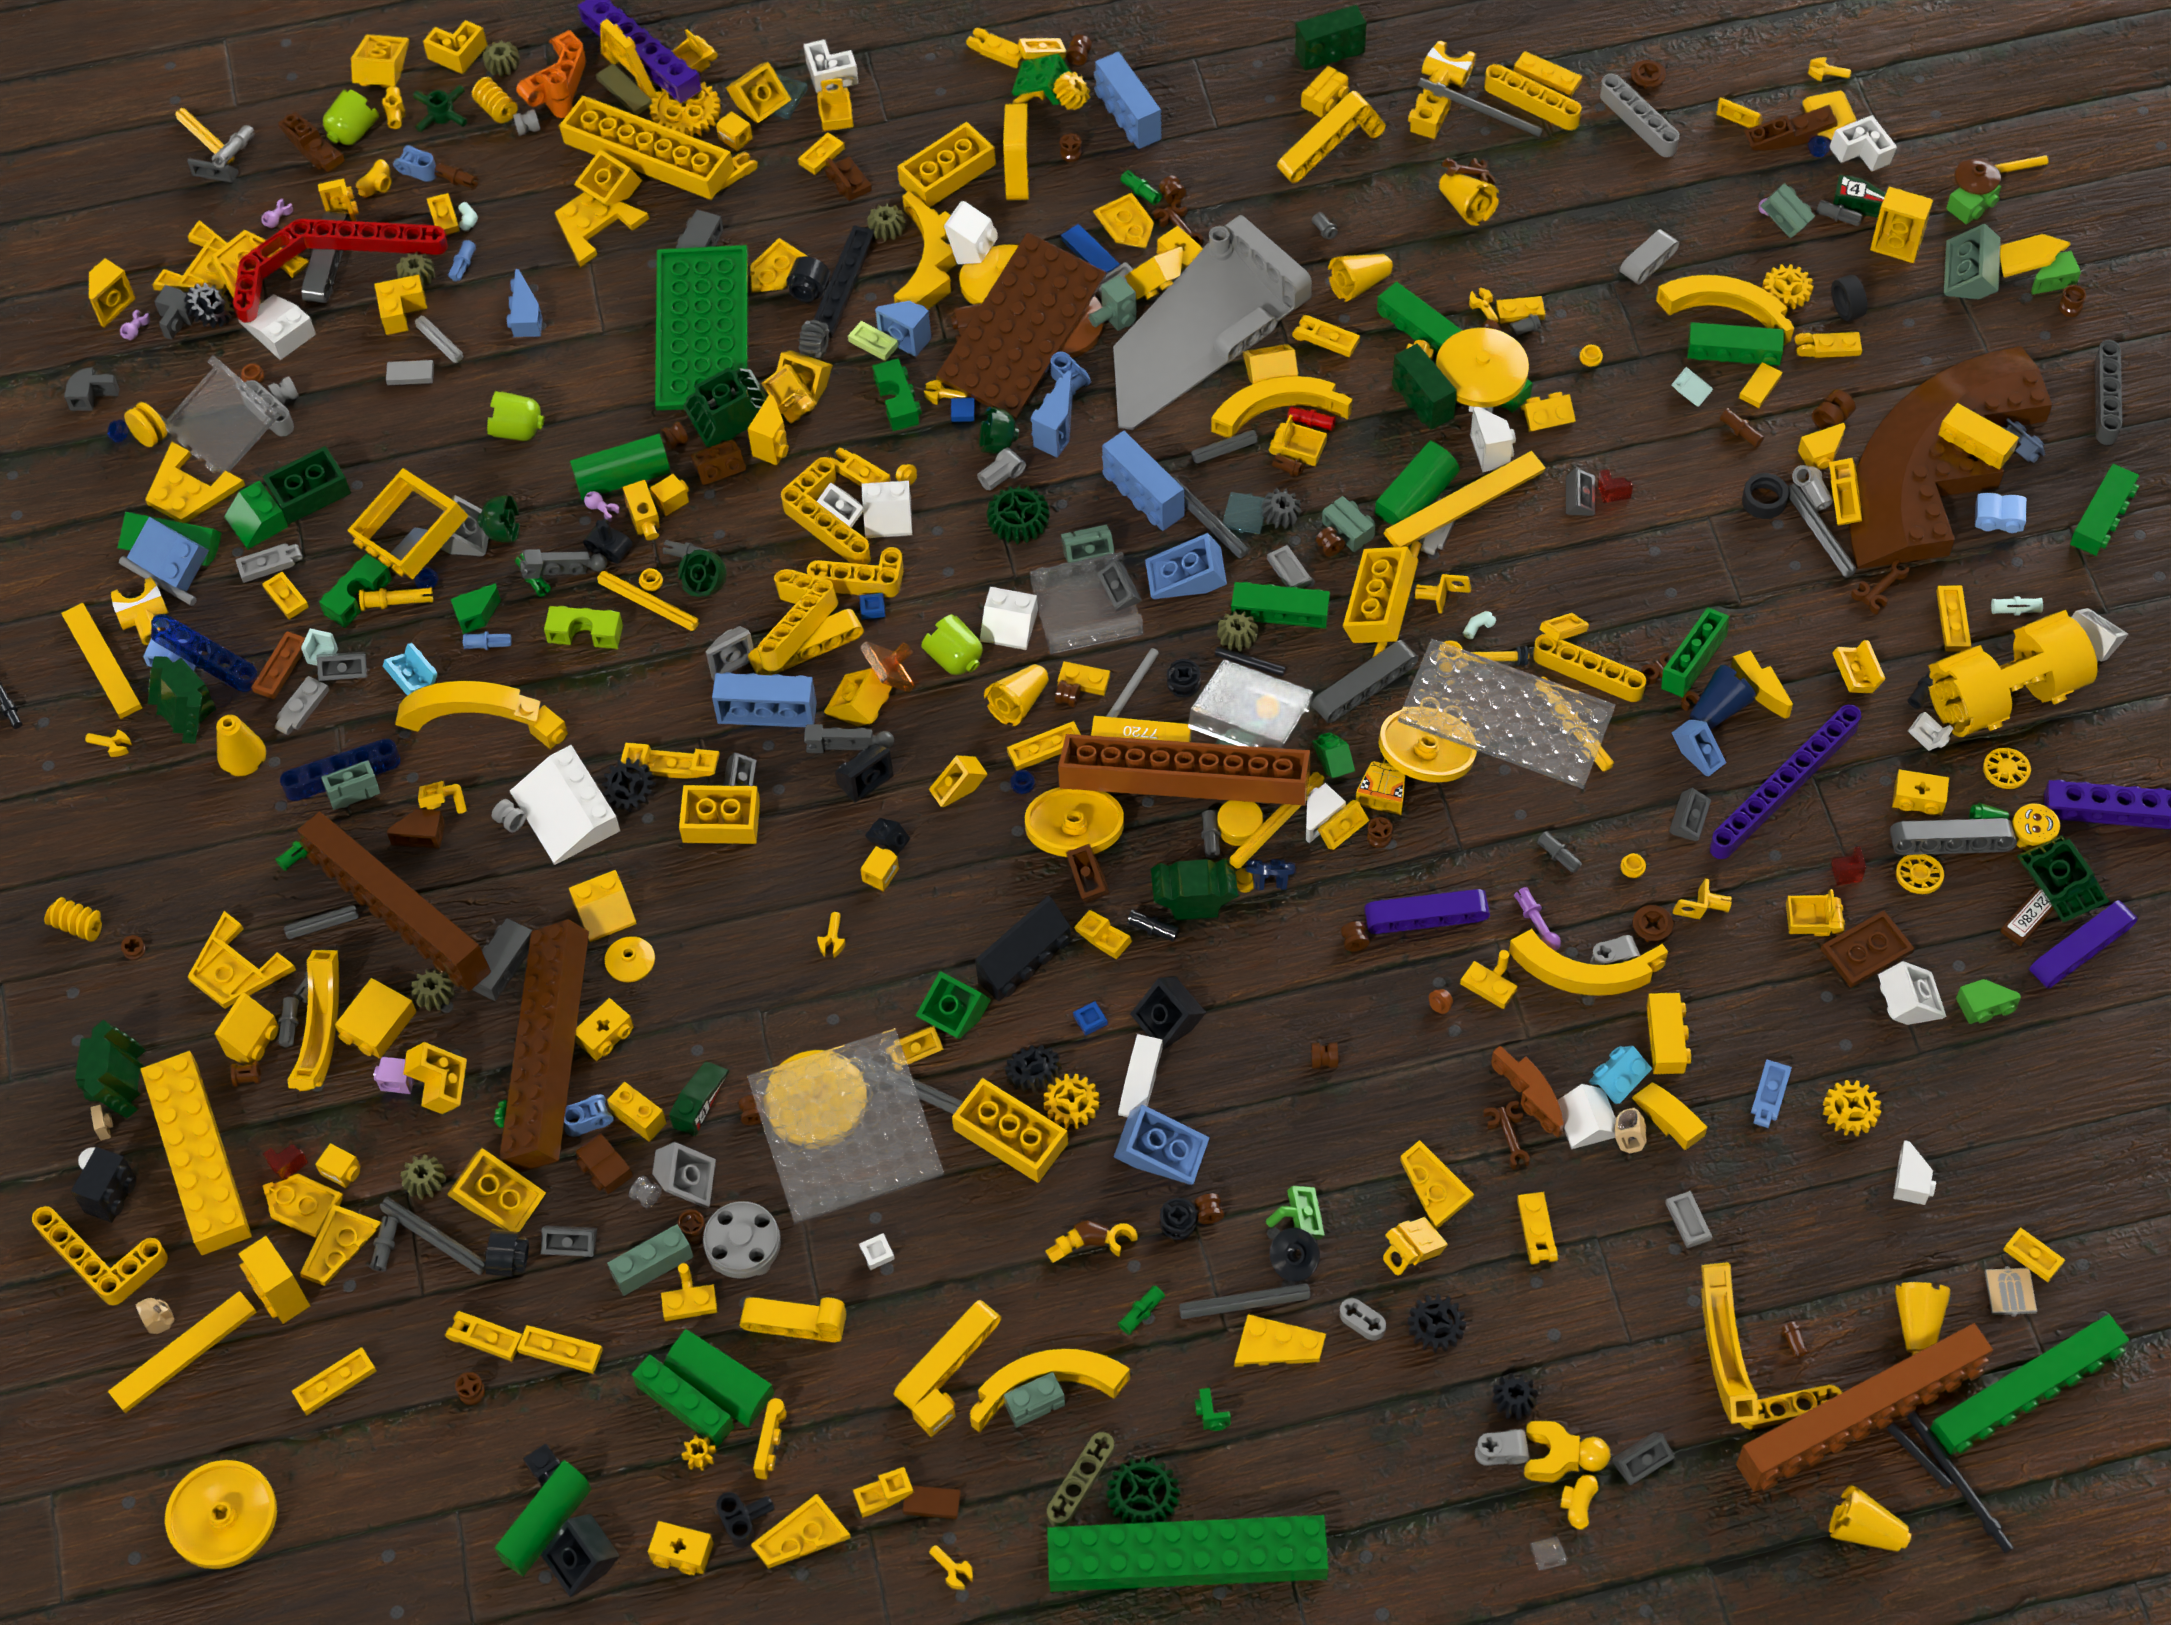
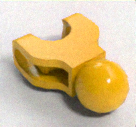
M1533 1421L1526 1426V1434L1532 1442L1544 1444L1550 1449V1453L1545 1458L1529 1460L1526 1463L1524 1475L1529 1480L1555 1482L1569 1471H1579V1465L1584 1470L1596 1472L1602 1470L1609 1463L1610 1449L1600 1438L1589 1437L1580 1442V1436L1568 1434L1560 1424L1552 1421Z

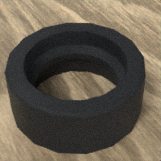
M1847 275L1835 279L1832 282L1831 295L1839 316L1845 321L1864 316L1868 306L1866 293L1860 280L1855 275Z
M1756 474L1745 483L1742 495L1743 507L1756 518H1775L1785 510L1789 495L1788 486L1783 479L1774 474ZM1760 488L1770 489L1779 496V501L1773 504L1760 503L1752 497L1751 493Z

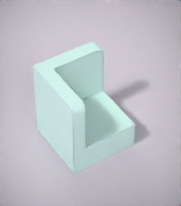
M1687 367L1672 383V386L1696 406H1700L1713 390L1710 385Z
M311 628L301 648L307 663L317 665L316 655L335 654L338 651L332 633Z

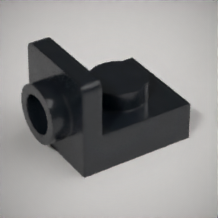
M546 1443L523 1458L541 1487L544 1486L561 1464Z

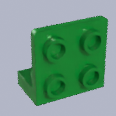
M1059 54L1023 61L1012 94L1018 96L1043 91L1053 105L1060 104L1061 101L1056 99L1057 94L1053 92L1055 88L1053 83L1063 73L1071 71Z

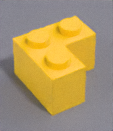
M466 20L454 34L435 27L423 40L429 60L461 74L465 73L487 46L483 28Z
M419 274L374 284L386 335L408 331L405 313L427 309Z
M426 1042L406 1052L403 1074L425 1083L422 1107L444 1114L460 1106L467 1059Z

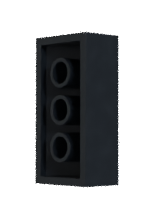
M1050 896L1042 900L975 959L978 983L999 1002L1005 996H1011L1023 980H1029L1041 964H1047L1053 954L1058 949L1065 948L1071 940V927Z

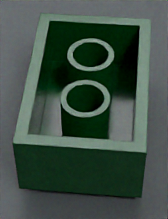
M1357 4L1296 22L1295 54L1304 71L1365 53L1366 21Z
M1417 343L1394 355L1392 386L1396 392L1401 393L1408 407L1415 410L1419 420L1426 424L1430 430H1433L1454 419L1457 390Z
M326 446L262 476L269 494L282 510L288 525L351 494L346 477Z

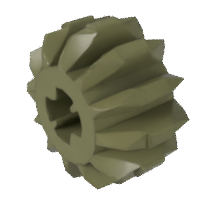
M501 40L497 44L493 42L492 46H486V50L483 52L485 68L493 76L499 74L502 77L503 74L507 73L510 75L511 71H517V65L520 64L519 52L510 41L504 43Z
M888 203L885 207H881L878 204L877 209H871L867 223L869 225L868 228L874 230L876 240L883 238L886 242L887 238L895 240L896 235H902V230L905 229L902 210H898L896 205L890 207Z
M418 251L414 255L408 253L407 258L400 257V263L396 264L398 279L419 274L423 289L424 284H431L432 278L435 277L434 263L428 258L426 253L422 255Z
M1234 611L1233 616L1225 614L1224 620L1219 621L1217 637L1221 639L1222 646L1228 645L1229 650L1237 648L1241 652L1242 647L1249 649L1251 643H1255L1258 626L1254 623L1253 616L1247 617L1245 611L1241 615H1237V612Z
M427 968L426 974L421 975L417 973L418 981H413L411 985L413 988L411 994L413 999L416 1000L417 1005L420 1008L425 1006L429 1012L434 1006L440 1010L441 1004L449 1005V998L454 997L455 994L453 990L455 985L449 979V975L446 972L442 974L437 969L430 972Z
M425 1154L421 1160L413 1156L412 1164L405 1162L404 1167L406 1170L402 1171L400 1175L403 1180L401 1183L403 1188L408 1190L410 1196L418 1195L421 1200H423L425 1194L433 1198V1191H441V1183L446 1182V1177L443 1174L445 1171L443 1165L439 1164L437 1158L429 1159Z

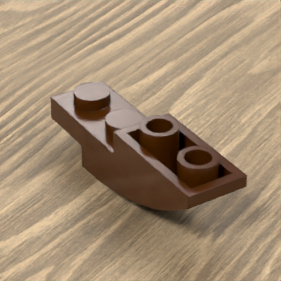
M1830 105L1792 119H1788L1787 115L1744 132L1752 150H1777L1817 140L1818 133L1837 127L1838 123Z
M294 112L287 115L278 122L279 127L289 140L319 170L323 168L328 172L345 161L343 154L324 140L318 130L298 113Z

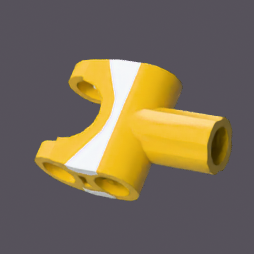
M1441 40L1438 41L1427 55L1422 66V73L1431 76L1428 81L1435 84L1438 82L1446 85L1445 88L1448 87L1449 83L1463 88L1473 70L1476 53L1469 51L1468 54L1460 58H1451L1445 54L1447 43Z
M152 577L145 579V589L136 598H125L119 593L118 589L111 591L113 607L122 629L125 630L136 626L141 642L144 645H149L154 633H162L156 618L168 614L162 595Z

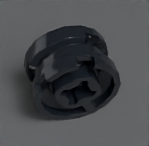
M1180 659L1171 663L1170 668L1167 669L1168 690L1173 695L1182 698L1196 694L1201 683L1199 666L1188 659Z
M1184 1198L1169 1199L1163 1204L1160 1209V1226L1167 1237L1182 1240L1193 1234L1197 1222V1213L1194 1205Z

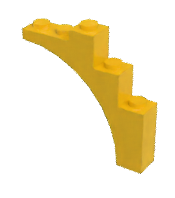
M908 191L902 196L904 211L918 226L924 240V250L915 274L894 295L895 303L911 301L917 305L924 306L928 310L951 293V280L946 272L956 266V259L944 228L951 215L946 211L938 215L934 209L926 206L920 197Z

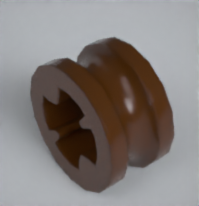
M128 936L121 943L122 952L130 960L139 959L145 953V944L138 936ZM136 943L138 947L134 949V952H130L129 948H132V945Z

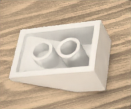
M272 295L259 305L258 315L254 321L245 323L239 320L240 324L280 360L316 335L311 318L297 305L276 295Z

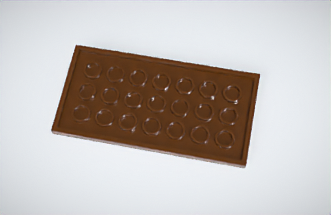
M1027 232L937 373L936 380L974 398L988 407L1006 410L1016 421L1051 366L1052 355L1059 352L1106 278V272Z

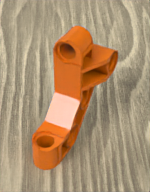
M570 30L550 39V44L552 43L554 50L559 56L558 62L523 79L516 88L519 96L529 106L535 107L545 103L549 110L559 118H565L573 109L572 101L586 65L583 44Z

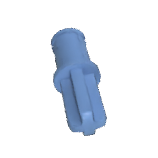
M463 241L459 253L454 256V263L448 274L452 281H460L466 268L470 267V259L476 250V245L473 242Z
M485 631L484 634H463L464 649L485 648V650H489V647H509L512 645L511 634H489L488 631Z

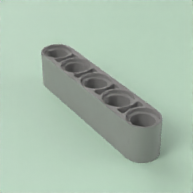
M1616 74L1605 75L1601 84V100L1658 154L1663 157L1674 156L1679 140L1678 131L1621 77Z

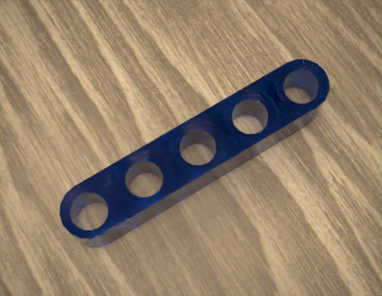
M159 614L152 619L151 638L155 643L241 692L252 690L251 687L257 677V669L253 664L168 615ZM163 627V628H166L167 630H165V631H160V630H158L157 628ZM184 639V640H187L188 642H186V643H181V642H179L178 640ZM205 651L209 654L201 655L199 652ZM226 663V664H228L229 666H228V667H222V666H220L219 664ZM242 675H247V676H249L250 678H249V679H243V678H241L240 676H242Z
M382 739L290 769L281 775L280 784L286 797L289 800L297 801L326 792L322 776L367 760L371 765L374 775L396 768L401 762V757L394 741Z

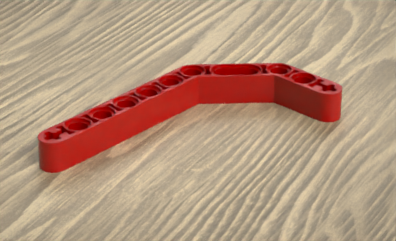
M297 219L240 259L233 305L240 321L245 323L254 321L258 315L263 279L306 248L415 254L418 251L419 254L440 255L448 248L445 231L442 227L436 225ZM287 245L273 256L268 257L270 254L275 252L280 247Z

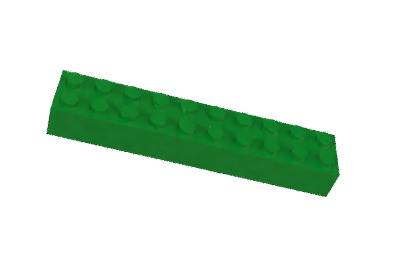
M1324 1515L1047 1527L1050 1592L1327 1580L1328 1576Z

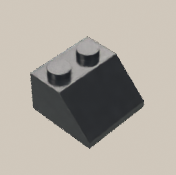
M872 745L868 749L860 751L851 761L841 764L835 771L837 784L854 803L894 776L890 750L888 748Z
M1164 977L1156 980L1130 1015L1149 1037L1162 1040V1050L1191 1032L1206 1014V1011L1177 977Z
M591 1513L567 1519L541 1553L542 1558L569 1597L577 1595L607 1574L620 1557Z

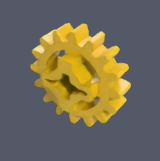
M1782 264L1779 270L1773 267L1771 273H1766L1762 288L1780 300L1786 307L1791 306L1792 309H1795L1796 304L1802 307L1805 301L1810 300V295H1812L1813 291L1812 278H1807L1808 272H1800L1801 267L1795 270L1791 264L1788 268H1785Z
M1065 1074L1063 1081L1057 1077L1055 1078V1086L1048 1084V1092L1044 1093V1101H1046L1044 1102V1110L1048 1111V1119L1055 1117L1054 1120L1057 1125L1063 1122L1065 1129H1068L1070 1124H1073L1075 1129H1078L1079 1122L1088 1125V1117L1093 1119L1096 1117L1094 1110H1099V1092H1095L1094 1083L1088 1085L1087 1077L1081 1081L1078 1074H1075L1073 1079H1070L1068 1074Z
M1845 1080L1843 1087L1836 1083L1834 1090H1828L1827 1097H1825L1823 1102L1825 1106L1823 1115H1830L1827 1123H1835V1131L1843 1128L1845 1135H1848L1849 1131H1853L1855 1136H1858L1861 1129L1868 1133L1870 1126H1876L1877 1119H1879L1881 1114L1879 1110L1881 1101L1875 1100L1877 1093H1869V1085H1865L1863 1088L1859 1087L1860 1083L1857 1080L1854 1085H1850V1082Z

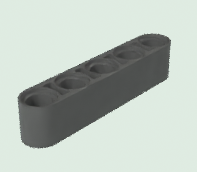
M326 211L322 220L350 221V216L348 213ZM313 249L302 285L303 301L328 302L343 250Z
M2113 340L2103 341L2095 358L2096 439L2105 445H2111L2116 442L2122 427L2121 348Z
M1399 640L1317 695L1312 702V707L1327 723H1332L1411 670L1418 662L1419 657L1404 641Z
M2004 818L1902 821L1890 827L1893 848L1899 855L2007 852L2017 845L2012 822Z

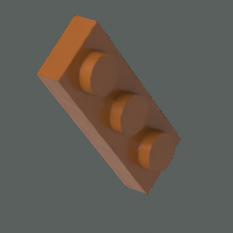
M288 631L285 632L251 688L254 693L275 700L303 655L301 648L305 637Z

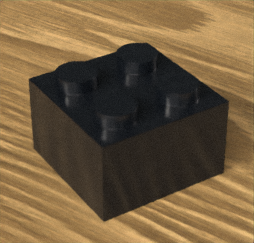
M95 1147L71 1193L84 1213L112 1223L116 1215L121 1213L128 1193L134 1190L137 1177L124 1156Z

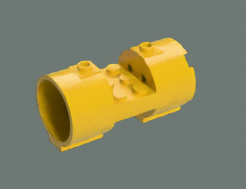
M2066 610L2013 630L2016 636L2013 643L2015 660L2001 666L1989 654L1983 651L1981 645L1971 647L1928 665L1931 671L1929 677L1933 679V686L1929 687L1933 706L1942 723H1949L1954 728L1952 734L1957 737H1964L1987 727L1989 731L2002 727V721L2010 718L2012 711L2010 692L2021 689L2024 685L2042 703L2052 701L2053 704H2057L2066 700L2067 694L2093 683L2097 676V659L2092 643L2081 625L2069 617Z

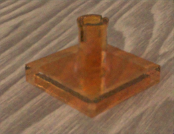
M867 641L859 647L881 683L906 692H910L915 687V684L901 664L913 654L910 646L905 642H902L894 651Z

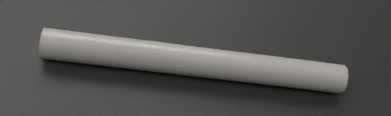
M126 556L120 558L119 564L145 579L152 577L158 587L191 606L196 603L197 598L156 577L129 560Z
M1150 649L1106 717H1118L1158 656L1159 652L1156 649Z

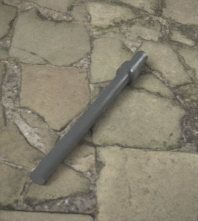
M1420 78L1417 86L1433 92V95L1441 98L1443 96L1538 137L1542 132L1543 128L1447 89L1444 84L1439 82L1435 84L1424 78Z

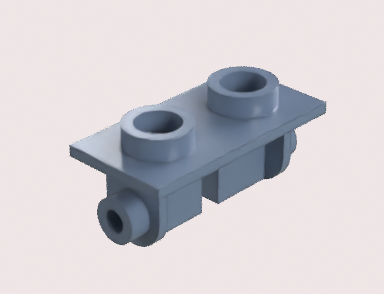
M2007 419L2008 427H2003V429L2019 437L2017 444L2020 443L2021 445L2016 449V452L2027 462L2031 461L2034 463L2039 458L2038 453L2043 456L2045 455L2044 443L2037 436H2029L2026 433V428L2018 421L2013 423L2010 419Z

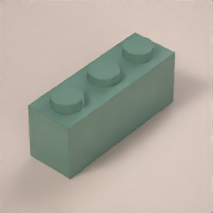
M678 1224L609 1261L607 1264L613 1279L623 1296L693 1258L690 1244Z

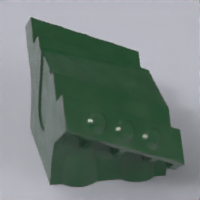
M728 367L695 385V393L688 396L683 407L706 447H712L720 444L722 440H732L733 437L747 430L767 397L751 370L740 368L734 371Z
M154 656L150 670L151 677L149 678L148 705H157L156 715L164 717L173 728V733H183L182 743L196 744L200 723L216 710L210 692L205 683L182 658L173 663L168 657Z
M2063 835L2017 855L2022 866L2063 923L2110 902L2100 887L2094 872L2071 840H2066Z
M1225 858L1217 863L1208 859L1177 861L1170 866L1159 863L1150 868L1154 903L1169 908L1174 915V920L1218 917V912L1222 905L1239 897L1235 867L1231 866L1229 860Z
M102 1020L92 1029L91 1038H81L75 1080L77 1081L78 1088L82 1089L86 1100L100 1101L127 1119L138 1110L132 1101L141 1094L138 1091L140 1071L144 1065L137 1058L146 1050L134 1038L129 1037L125 1032H122L119 1028L114 1027L105 1020Z

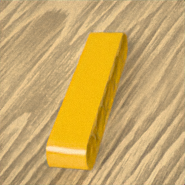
M1493 64L1487 67L1484 87L1490 94L1563 129L1574 130L1579 126L1582 109L1577 101L1501 65Z
M846 609L827 617L792 657L776 671H767L763 668L758 647L750 651L747 658L756 674L772 676L856 640L863 634L864 629L854 611Z
M1542 634L1536 638L1533 658L1536 663L1629 702H1637L1643 698L1646 677L1641 672L1564 640L1556 641L1547 634Z
M982 1300L975 1302L899 1383L894 1391V1396L912 1410L915 1405L937 1388L939 1390L996 1329L1001 1321V1316Z

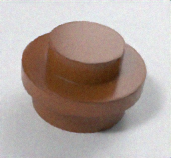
M256 364L246 365L241 373L242 381L245 383L253 380L261 383L264 379L263 369Z
M1444 989L1434 990L1429 994L1430 1006L1434 1011L1446 1014L1453 1005V998Z

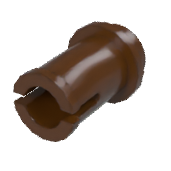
M1280 453L1276 454L1274 458L1283 463L1281 464L1273 460L1272 466L1274 468L1288 472L1292 477H1299L1301 475L1304 464L1301 463L1300 459L1293 460Z
M1797 1322L1784 1325L1781 1335L1786 1338L1793 1358H1801L1809 1354L1810 1351L1801 1334L1802 1327L1798 1326Z

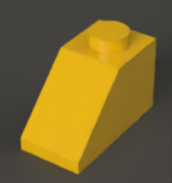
M1844 423L1801 437L1798 452L1807 466L1816 467L1819 470L1829 467V462L1834 461L1842 442L1846 427Z
M956 755L932 784L929 791L940 807H945L974 792L988 774L976 757Z

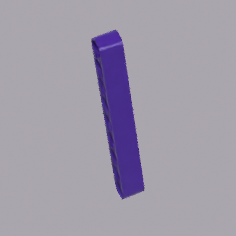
M1844 705L1714 831L1710 852L1715 858H1728L1856 733L1861 719V712L1858 707L1854 705Z

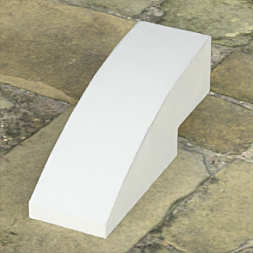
M1137 1034L1118 1115L1128 1117L1130 1111L1142 1104L1148 1106L1163 1049L1161 1039Z

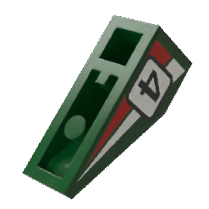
M1839 175L1833 204L1838 206L1842 204L1845 209L1878 218L1886 193L1862 178Z
M707 1061L703 1063L680 1092L669 1113L674 1129L697 1136L729 1073L728 1069Z

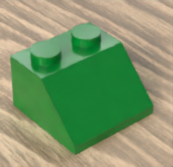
M260 480L239 491L224 516L247 550L288 528L282 510Z
M940 971L915 1016L960 1039L980 1021L991 999Z

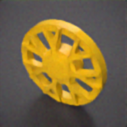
M1998 748L1986 756L1983 771L1986 778L1995 786L2004 789H2015L2027 782L2031 773V766L2028 759L2021 752L2011 748ZM2001 754H2007L2008 758L2003 759ZM2016 756L2020 760L2018 762H2015L2014 760H2012V758ZM1993 757L1994 759L1998 760L1999 762H1998V764H1997V763H1993V762H1991V761H1989V760ZM2018 766L2025 767L2026 771L2018 770ZM1996 768L1997 773L1991 775L1989 770ZM2017 774L2022 780L2016 782L2013 777ZM2000 777L2008 779L2007 783L1999 781Z
M1907 855L1897 865L1896 878L1903 888L1912 893L1929 894L1936 891L1942 885L1944 870L1941 864L1929 855ZM1917 859L1918 864L1912 865L1910 860ZM1927 861L1933 864L1931 868L1925 865ZM1903 866L1910 869V872H1905L1900 869ZM1939 873L1940 877H1930V874ZM1909 877L1912 881L1906 882L1904 878ZM1929 881L1934 885L1929 887L1926 882ZM1914 884H1921L1922 888L1914 887Z

